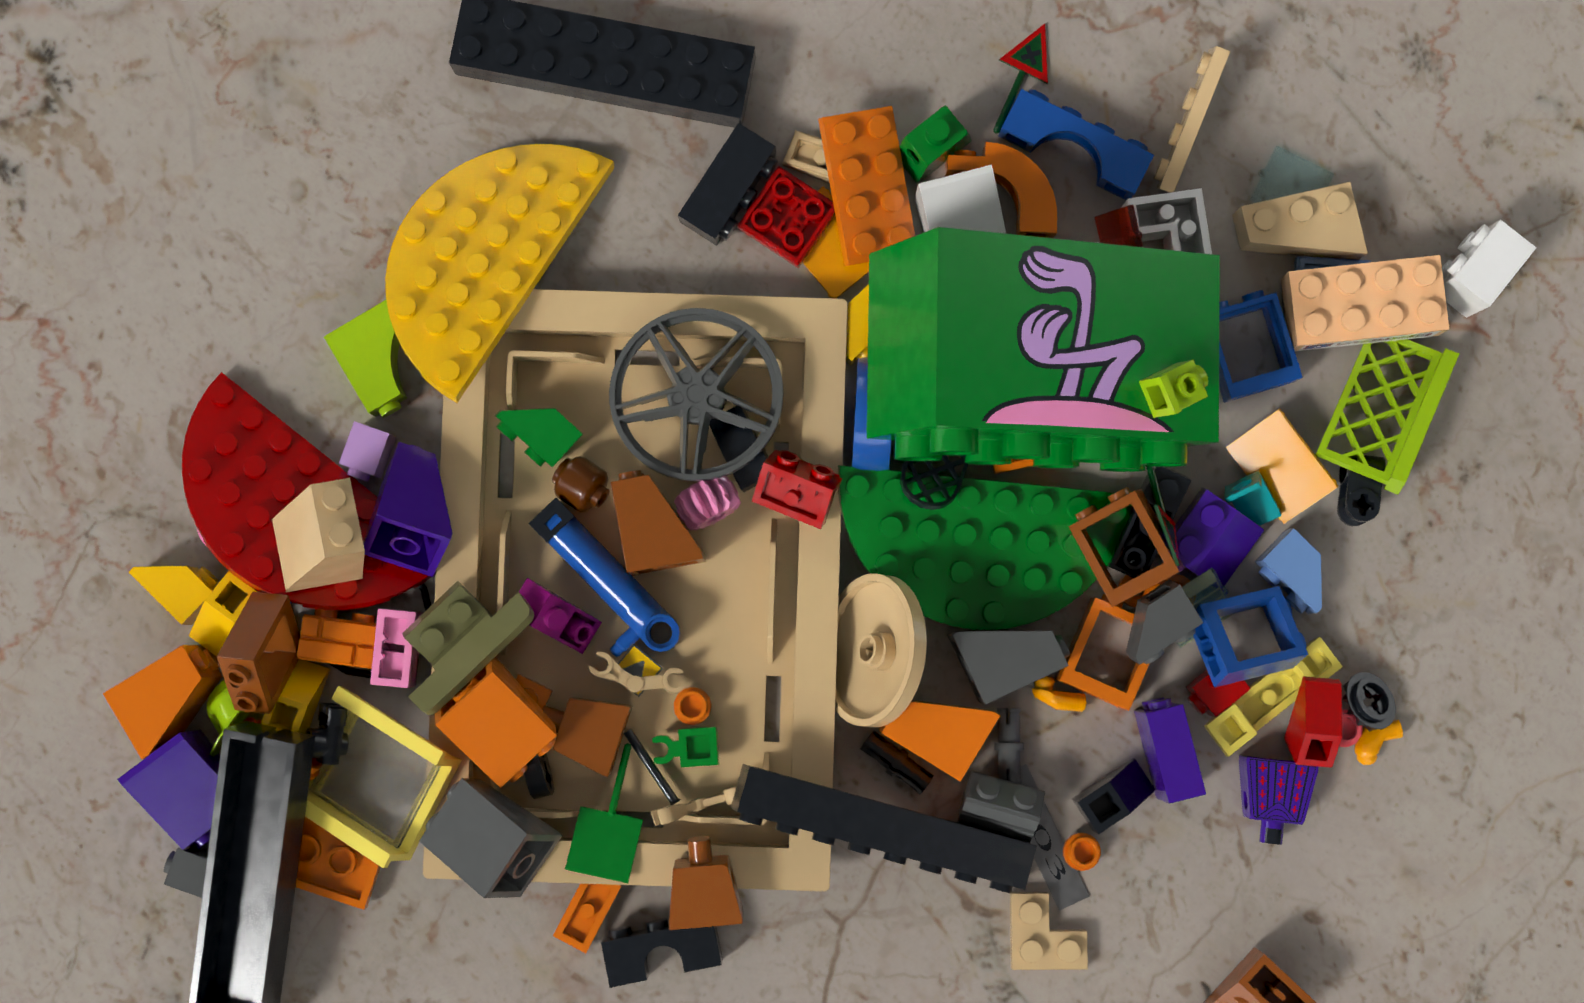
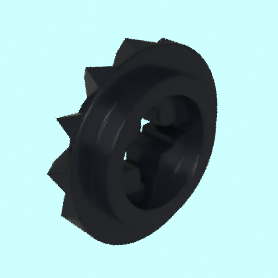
M1360 672L1351 676L1350 680L1343 685L1346 694L1342 697V700L1349 704V710L1346 714H1354L1356 725H1365L1369 732L1388 727L1393 722L1396 714L1395 700L1388 686L1379 677L1368 672ZM1373 698L1372 705L1366 707L1363 700Z

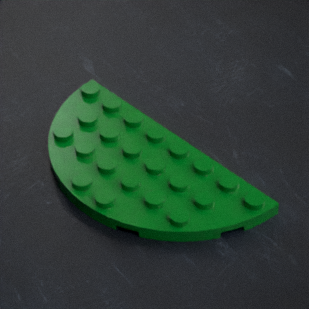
M838 465V475L842 478L838 488L839 504L850 537L849 540L860 561L870 574L894 576L905 582L916 595L923 616L934 621L972 630H998L1030 624L1066 607L1081 596L1097 580L1069 526L1078 522L1075 515L1095 504L1097 509L1100 510L1111 504L1108 497L1114 493L964 478L962 488L951 504L941 509L930 510L918 507L904 495L900 484V471H870ZM906 472L905 480L913 477L912 473ZM939 475L943 484L954 480L953 477ZM933 476L921 479L927 490L938 486ZM917 482L907 485L913 495L922 492ZM957 485L946 489L950 497L954 493ZM941 491L930 495L934 503L946 500ZM925 497L920 499L922 501L927 502ZM1132 504L1086 528L1106 567L1112 559L1118 541L1129 519Z

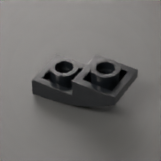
M739 406L726 411L749 419L746 410ZM717 419L710 420L709 426L726 462L744 453L757 439V435L752 429L746 427L744 429ZM765 448L753 461L732 473L743 492L757 485L763 462L769 457Z

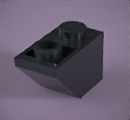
M1133 758L1072 798L1092 831L1099 835L1131 814L1156 789L1137 760Z

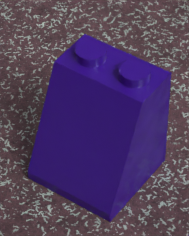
M399 442L382 481L364 538L365 555L433 577L453 534L436 454L425 451L416 445Z
M201 729L178 733L117 779L182 850L194 845L199 850L210 841L220 754L210 755L213 745Z

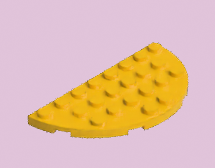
M529 144L502 148L466 161L446 173L433 183L408 211L393 240L387 261L385 290L388 313L396 337L405 355L408 356L422 377L441 394L456 403L459 402L614 170L613 160L597 153L564 145Z

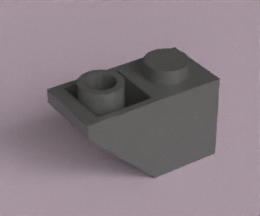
M1169 579L1137 601L1126 653L1130 659L1139 665L1143 662L1149 664L1156 661L1164 654L1163 649L1175 641L1176 643H1181L1189 639L1196 633L1195 628L1204 623L1180 584Z

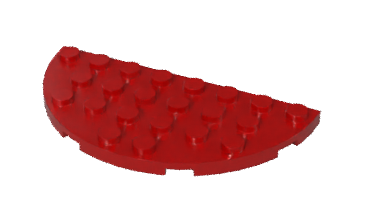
M221 372L199 400L186 431L182 452V478L190 515L206 546L225 568L259 592L288 595L292 603L301 604L305 608L321 610H349L384 603L413 587L414 589L431 578V576L364 555L363 579L286 592L272 519L309 485L350 478L362 540L364 542L377 496L355 478L347 475L345 470Z

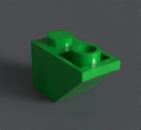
M555 408L499 410L495 415L501 421L496 427L512 442L519 437L529 446L524 453L540 467L546 462L553 468L583 435Z

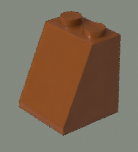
M641 470L618 474L619 480L612 481L611 487L627 573L638 575L706 562L704 552L649 475L644 476Z

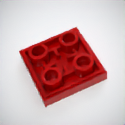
M778 166L737 227L799 269L834 218L835 210L832 200Z

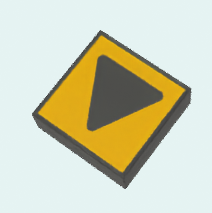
M635 644L618 662V665L623 670L639 677L656 676L663 669ZM645 690L639 691V692L634 693V694L637 695L638 697H640V695H641Z

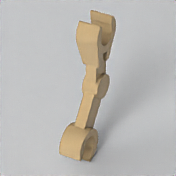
M596 652V655L607 661L606 670L599 672L590 665L588 666L589 672L593 676L616 681L632 693L653 689H665L669 693H678L685 688V686L673 688L667 682L670 674L683 673V670L679 668H671L663 675L633 676L623 670L605 652Z
M736 786L724 789L723 794L708 798L701 797L689 801L688 804L669 805L653 810L651 815L654 825H664L688 815V812L704 810L708 806L725 801L727 805L732 804Z

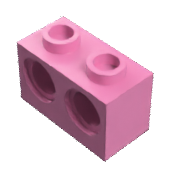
M387 608L378 609L370 685L401 688L416 686L419 652L403 637L402 633L423 612Z

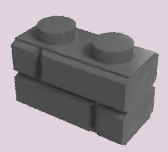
M972 771L962 796L957 823L1030 843L1040 822L1045 791Z

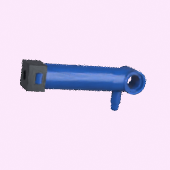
M554 498L528 523L629 626L610 648L611 653L615 657H619L639 639L650 649L659 652L669 651L677 645L681 632L676 620L631 574L627 573L626 569L560 500ZM660 622L667 623L672 629V636L665 644H657L651 637L653 626Z

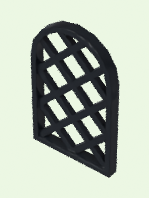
M942 455L946 465L934 468L931 461H924L930 471L918 474L913 465L920 461H905L902 465L900 484L904 495L910 502L924 509H941L951 504L962 488V481L968 464L965 463V455H960L962 459L950 462L947 455ZM964 464L959 477L954 467ZM908 466L913 477L905 480L906 469ZM949 470L954 480L943 484L938 473ZM933 476L938 486L927 490L921 479ZM917 482L922 492L913 495L907 485ZM957 485L954 493L950 497L946 489ZM941 491L946 500L934 503L930 495ZM925 497L927 502L922 501L920 499Z

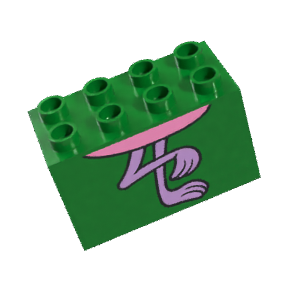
M944 227L934 228L870 253L867 439L895 440V459L903 461L942 460V455H965V463L1004 465L1011 464L1012 459H1033V467L1077 468L1080 463H1100V471L1139 472L1145 471V466H1186L1187 447L1219 442L1220 255ZM1194 360L1195 365L1201 366L1208 376V385L1205 387L1208 397L1182 409L1177 414L1153 418L1139 381L1175 363Z

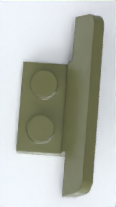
M459 581L450 587L402 633L403 637L431 663L435 670L408 696L411 701L427 715L437 713L533 621L534 611L527 600L518 592L492 616L488 609Z

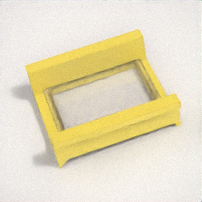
M338 686L332 700L348 710L346 726H344L343 733H347L349 739L348 751L345 756H340L339 765L322 764L318 776L309 781L305 817L380 867L388 868L391 861L411 860L419 840L426 831L427 822L434 815L462 759L448 754L366 702L357 694L352 693L343 686Z

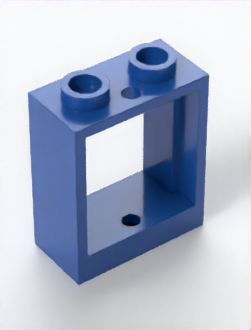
M1263 290L1255 291L1242 296V303L1229 306L1228 300L1219 302V322L1262 310L1280 366L1278 370L1233 383L1219 340V389L1224 403L1294 383L1303 378L1277 293L1264 295Z
M1280 586L1200 604L1195 609L1204 623L1195 628L1196 633L1193 637L1214 688L1292 669L1308 655L1305 638L1298 631L1292 617L1291 605L1284 598ZM1262 607L1281 651L1238 662L1220 617Z

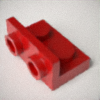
M774 450L763 462L752 502L822 529L826 523L835 492L840 487L842 478L828 466L821 464L813 465L801 460L798 455L790 451Z

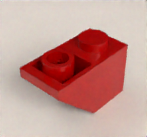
M1303 676L1284 737L1296 765L1333 767L1342 739V683L1339 679Z

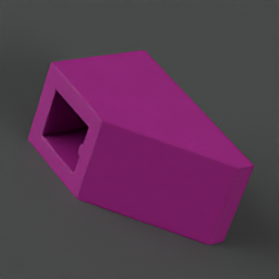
M527 578L519 593L527 600L534 611V619L529 625L583 654L602 622L549 589Z

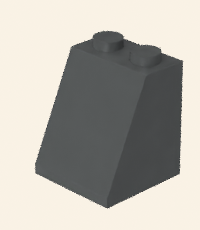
M957 631L947 635L978 702L982 704H988L1069 666L1065 657L1070 655L1068 647L1062 636L1054 635L1053 631Z
M461 778L460 781L456 782L449 789L447 800L440 811L434 814L427 822L426 832L419 842L483 898H510L522 896L563 835L481 779Z

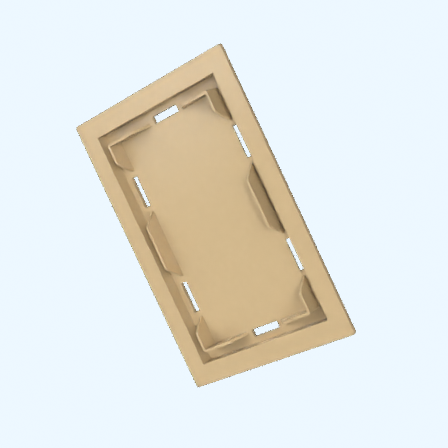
M533 289L459 402L456 403L443 395L440 477L453 534L436 569L434 603L459 581L493 616L519 592L526 579L529 578L600 620L602 623L583 654L528 625L496 657L515 679L518 674H521L552 689L553 692L546 704L548 707L565 712L567 702L572 697L633 706L625 732L630 729L633 730L653 762L655 757L666 756L668 747L662 742L653 743L652 738L659 735H667L675 741L679 740L678 729L717 726L719 765L681 768L680 757H674L672 761L666 764L655 763L676 796L681 799L674 805L688 804L689 801L697 798H708L723 794L724 789L737 785L743 764L833 788L841 508L838 489L835 492L826 523L822 529H818L752 502L756 486L743 492L733 474H729L727 477L738 491V497L741 501L739 507L734 513L726 516L725 519L716 522L714 525L711 524L704 529L700 528L696 531L687 528L704 552L706 562L632 575L676 620L681 632L679 642L669 651H654L641 639L634 644L663 667L658 675H663L671 668L683 670L682 674H670L668 676L667 682L671 687H697L708 694L712 704L710 715L705 721L696 725L685 724L677 718L674 712V700L678 693H669L665 689L645 690L638 697L618 682L593 676L589 672V665L599 672L607 669V661L604 658L598 657L596 652L607 653L618 664L628 650L624 651L619 657H615L611 653L610 648L629 626L528 523L554 498H557L554 492L555 484L552 483V477L557 467L565 459L570 458L572 460L577 456L587 458L607 472L608 483L606 488L610 490L609 495L599 508L593 506L585 512H579L562 500L560 501L625 569L626 565L611 487L612 481L619 480L618 474L641 470L644 476L649 475L677 513L674 503L676 497L680 495L681 491L699 481L678 480L657 473L639 461L630 452L614 425L609 404V389L612 372L616 363V350H623L633 335L652 320L681 309L706 308L728 313L746 322L763 337L778 362L784 389L781 418L773 437L765 447L768 456L774 451V442L789 443V451L798 455L801 460L813 465L821 464L828 466L834 473L838 474V465L843 466L847 301L834 298ZM705 321L684 322L668 327L699 369L703 368L737 333L726 326ZM662 331L655 334L664 352H676ZM742 336L712 370L720 375L747 339ZM650 339L638 350L656 352ZM753 346L743 359L742 365L725 385L724 390L770 413L772 404L770 374L761 354ZM680 358V366L672 367L677 373L684 369L686 365ZM629 364L622 387V403L670 388L672 382L663 365ZM666 397L643 405L640 404L623 409V413L627 415L666 407L669 404ZM726 401L723 411H728L736 405ZM555 408L583 433L553 468L546 462L541 467L524 453L529 446L517 437L514 444L512 498H499L501 434H503L496 427L501 422L495 417L499 410ZM746 410L750 420L763 425L766 424V418ZM674 416L648 422L643 420L627 423L635 440L644 450L656 459L680 468V417ZM689 424L686 469L694 468L699 425ZM710 426L706 452L703 455L702 469L727 463ZM755 431L757 438L761 432ZM664 622L655 624L651 630V637L657 644H665L672 636L671 627ZM766 676H781L779 742L764 741ZM435 714L429 716L428 741L448 754L462 759L434 814L440 811L447 800L449 789L456 782L460 781L461 778L481 779L563 835L531 882L672 887L675 860L689 858L687 840L696 836H709L711 839L712 856L729 855L738 889L827 891L830 887L831 845L812 840L813 832L799 829L798 836L775 830L777 823L763 819L761 826L739 820L740 813L731 809V804L727 805L726 801L708 806L704 810L688 812V815L664 824L663 827H642L628 884L565 870L580 806L601 811L609 810L623 748L626 743H629L625 735H623L612 773L608 777L556 752L552 747L547 752V757L554 782L553 795L533 799L529 793L524 774L513 783L508 781L500 788L435 726ZM631 746L616 811L651 812L669 806L670 802ZM429 761L427 763V778L434 766ZM424 846L423 876L425 878L462 880Z

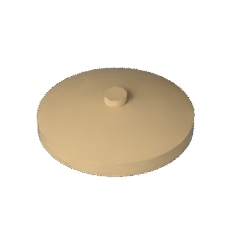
M883 574L863 575L852 581L843 590L838 599L835 711L846 722L856 726L882 727L893 722L911 703L922 678L927 648L925 620L916 595L899 578Z

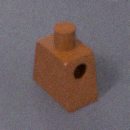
M574 697L569 698L565 712L544 705L542 710L555 723L556 732L558 733L553 750L603 776L608 777L611 775L633 706Z
M709 836L689 838L687 840L689 858L675 860L673 867L669 930L743 924V905L729 855L712 856L711 839Z

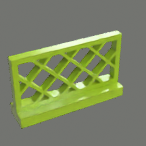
M1409 339L1385 342L1389 344L1394 355L1378 361L1370 348L1372 343L1363 344L1315 454L1319 458L1385 484V490L1397 495L1408 479L1459 356V353L1447 348L1441 353ZM1418 355L1430 360L1427 370L1412 375L1404 358ZM1367 357L1370 364L1362 366ZM1397 361L1405 378L1388 384L1380 367ZM1373 370L1380 387L1363 393L1357 377L1362 373ZM1422 379L1421 384L1418 388L1415 381ZM1408 384L1415 398L1413 402L1399 407L1391 390ZM1353 389L1356 395L1349 398ZM1384 393L1392 410L1374 416L1366 399ZM1360 402L1367 419L1349 425L1343 409L1345 406ZM1409 411L1406 419H1404L1402 413ZM1395 416L1401 428L1400 434L1385 439L1377 422ZM1338 421H1340L1342 427L1335 430ZM1370 425L1378 442L1360 448L1353 430ZM1346 433L1353 451L1341 455L1327 449L1331 438ZM1395 443L1394 448L1391 452L1388 445ZM1381 448L1387 459L1384 472L1369 466L1363 454Z

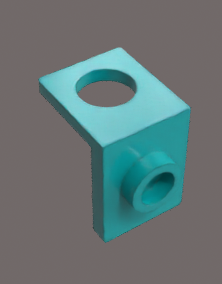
M1259 470L1225 486L1224 498L1226 502L1232 501L1236 510L1258 526L1281 516V511Z

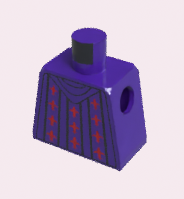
M1239 755L1242 812L1244 817L1261 820L1259 842L1282 845L1284 823L1303 825L1318 774V766L1296 765L1295 761Z

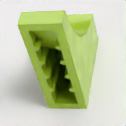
M384 300L324 336L367 412L375 417L381 415L382 418L397 412L402 407L400 402L407 399L398 373V350L400 343L389 317L387 301Z

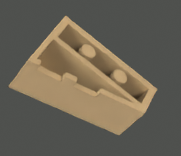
M1350 182L1244 205L1232 215L1241 251L1360 260L1368 254Z

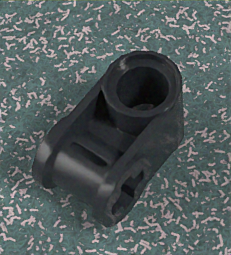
M1364 455L1369 466L1384 472L1386 467L1384 457ZM1340 466L1337 514L1344 524L1351 527L1360 526L1374 519L1379 513L1383 483ZM1358 501V506L1364 508V512L1359 514V509L1353 507L1352 503Z

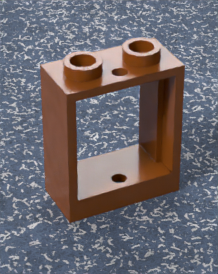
M1128 486L1110 495L1108 499L1111 504L1098 510L1094 504L1077 513L1075 517L1078 522L1069 526L1112 607L1185 569L1180 558V565L1176 566L1161 524L1142 489L1131 492ZM1132 504L1164 563L1117 587L1086 528Z
M253 591L216 656L235 710L271 714L299 660L297 659L300 633L288 595Z

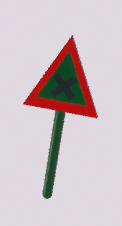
M1045 24L999 59V61L1019 70V73L994 126L993 132L995 134L1000 133L1026 74L1048 84Z
M1146 466L1156 503L1154 508L1176 566H1179L1175 522L1166 514L1154 467Z

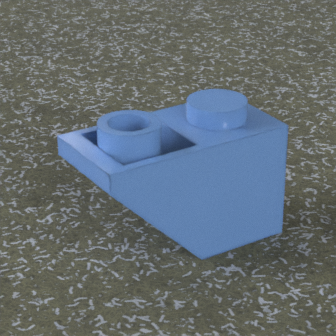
M1294 528L1285 530L1254 561L1261 567L1258 573L1271 586L1276 587L1279 585L1288 594L1286 599L1296 611L1301 614L1304 611L1308 614L1318 613L1322 609L1321 554Z

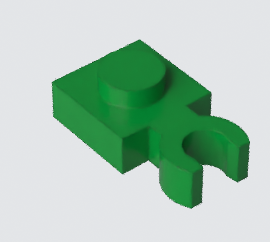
M717 726L678 729L679 740L675 741L667 735H659L652 738L653 743L662 742L668 747L666 756L654 758V763L666 764L672 761L674 757H680L681 768L720 764Z

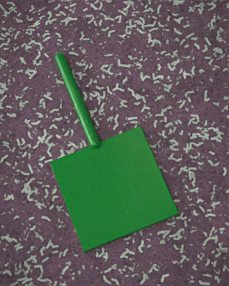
M626 743L624 745L608 812L580 806L565 870L629 883L643 820L615 813L630 756L631 744Z

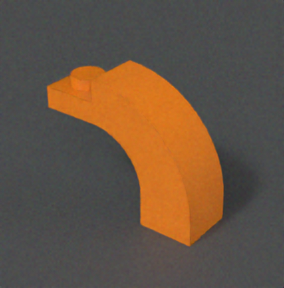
M985 142L982 156H976V152L971 150H958L954 152V155L947 156L945 177L992 164L996 183L1007 190L1015 203L1017 212L1016 235L1044 238L1055 237L1057 234L1055 195L1043 171L1029 157L1012 147L993 142Z

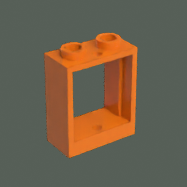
M1103 594L1101 599L1096 597L1090 598L1068 649L1070 655L1065 657L1069 666L1060 669L1055 680L1129 711L1149 664L1144 662L1140 665L1138 663L1135 664L1124 691H1120L1075 671L1100 611L1130 625L1133 623L1134 614L1121 609L1124 602L1112 607L1106 595Z

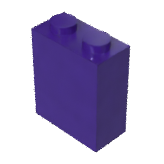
M1164 697L1143 701V709L1135 710L1134 714L1152 784L1156 789L1154 791L1156 798L1170 804L1206 795L1184 705L1173 703L1171 698L1164 699Z

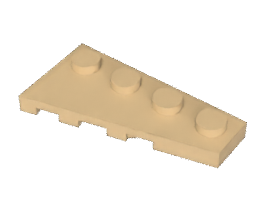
M1218 46L1209 49L1208 52L1204 51L1196 70L1199 76L1195 87L1189 88L1182 105V109L1186 110L1181 124L1175 123L1169 137L1168 144L1172 145L1168 159L1161 158L1155 172L1154 179L1159 181L1158 189L1168 193L1175 191L1231 51Z

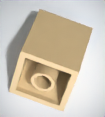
M350 478L309 485L272 519L286 592L363 579L365 549Z

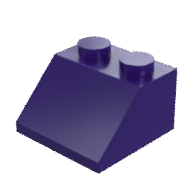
M1203 487L1175 525L1178 554L1182 564L1198 576L1211 569L1216 582L1213 580L1210 584L1215 587L1218 584L1220 590L1223 589L1264 532L1263 528Z

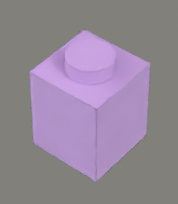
M354 421L339 464L349 467L347 475L367 482L371 475L382 478L396 437Z

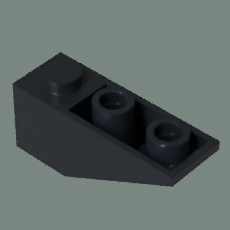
M1154 467L1166 514L1173 520L1192 480L1167 467ZM1147 473L1140 489H1142L1157 516L1154 508L1156 503ZM1132 507L1109 567L1132 578H1136L1150 570L1158 551L1134 507Z

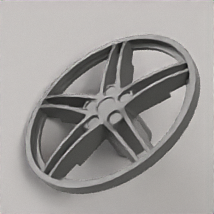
M689 308L673 311L652 320L633 335L621 351L612 372L609 389L612 419L620 438L630 452L639 461L657 473L685 481H707L721 478L742 469L753 461L773 437L781 418L784 400L781 371L773 351L763 337L743 320L722 311L706 308ZM705 321L726 326L737 333L703 368L699 369L668 327L684 322ZM660 331L664 333L686 365L684 369L677 373L655 336ZM744 336L747 341L734 355L721 374L718 375L712 369ZM650 339L661 364L672 382V386L668 389L622 403V387L627 368L637 351ZM753 346L761 354L770 374L772 384L770 413L724 390L725 385L742 365L743 359ZM666 397L669 404L666 407L627 415L623 413V409L640 404L643 405ZM726 401L766 418V424L763 425L723 411ZM674 416L680 417V468L666 464L644 450L635 440L627 423L643 420L648 422ZM711 419H717L744 429L746 427L761 432L756 441L737 458L720 466L702 469ZM689 424L699 425L693 469H686Z

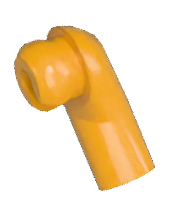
M1045 676L1034 682L1035 686L1032 688L1034 697L1050 707L1065 711L1083 712L1085 710L1086 696L1084 693L1053 690L1055 683L1053 677Z
M1398 719L1393 720L1388 727L1382 730L1377 729L1369 732L1364 727L1362 735L1354 747L1357 761L1363 765L1374 764L1377 761V754L1384 741L1402 738L1403 729Z

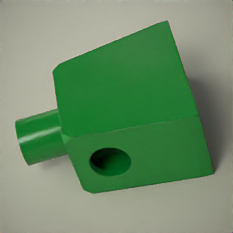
M946 105L907 134L899 146L903 167L917 184L944 164L948 155H954L955 151L963 149L972 141L967 130ZM912 151L917 156L919 162L911 154Z

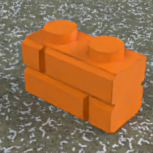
M315 609L314 615H303L297 659L372 669L376 632L375 616L352 613V620L337 618L338 611Z

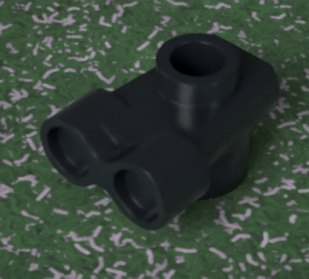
M319 703V728H307L305 732L316 735L313 758H316V761L321 764L339 765L340 756H345L348 751V735L343 733L348 710L340 707V704Z

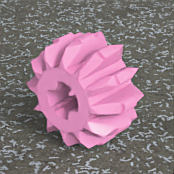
M727 476L713 480H702L690 485L689 488L681 491L680 495L674 500L681 521L685 523L689 530L696 531L725 519L726 516L734 513L741 504V501L732 481Z

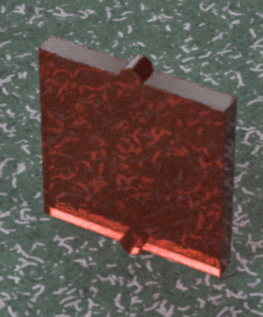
M1133 204L1094 217L1100 243L1143 247L1141 240L1142 232L1139 231Z

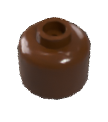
M577 456L572 460L570 458L565 459L557 467L552 477V483L555 484L554 492L557 498L579 512H585L593 506L599 508L606 501L610 492L606 488L608 483L607 472L582 456Z

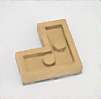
M1011 892V969L1088 970L1087 931L1085 929L1049 930L1048 892Z

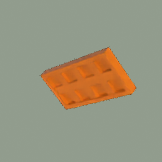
M887 106L819 118L818 122L844 266L869 262L870 253L915 236L893 107Z

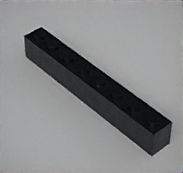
M746 764L742 765L731 804V809L739 812V820L761 826L763 819L777 823L775 830L798 836L799 829L813 832L812 840L829 845H834L835 839L849 842V850L870 855L871 848L885 852L883 857L885 860L905 865L907 858L920 861L919 869L941 874L942 868L956 871L954 878L976 884L978 877L990 880V888L1006 893H1011L1013 887L1026 889L1037 845Z

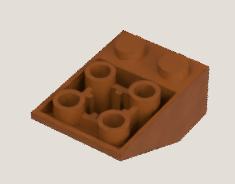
M1254 947L1203 1003L1316 1002L1269 957Z

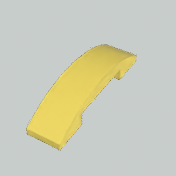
M1317 637L1306 644L1308 655L1294 668L1263 675L1249 686L1251 689L1204 725L1226 757L1232 755L1257 735V731L1296 701L1303 676L1329 678L1343 667L1321 637Z

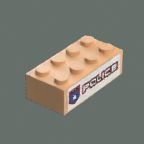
M1440 255L1288 271L1281 278L1285 320L1294 351L1439 336L1450 329Z

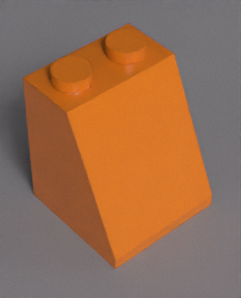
M182 645L103 693L141 759H145L178 733L185 732L222 678L218 670L220 666L217 657L202 645Z
M497 657L492 659L435 713V726L500 788L508 781L511 783L517 781L527 770L528 766L526 764L536 755L539 757L545 755L556 742L554 739L557 736L555 723Z
M912 700L897 719L888 725L880 727L879 731L961 782L1000 715L988 709Z

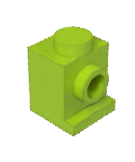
M1194 360L1175 363L1139 381L1153 418L1177 414L1182 409L1208 397L1205 387L1208 385V376L1201 366L1195 365Z

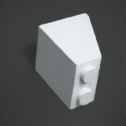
M992 164L918 184L914 201L923 233L937 227L1006 234Z

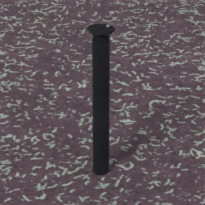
M630 729L625 732V737L670 802V805L680 801L681 799L671 789L633 730Z

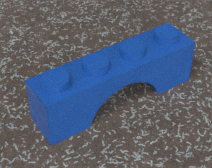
M1023 89L1020 90L998 137L1030 153L1048 141H1072L1083 147L1092 157L1097 173L1096 186L1124 200L1135 195L1154 157V154L1147 151L1148 147L1145 144L1134 139L1126 141L1114 135L1115 131L1103 123H1089L1081 119L1082 114L1068 106L1059 108L1049 103V98L1039 91L1032 89L1029 92Z

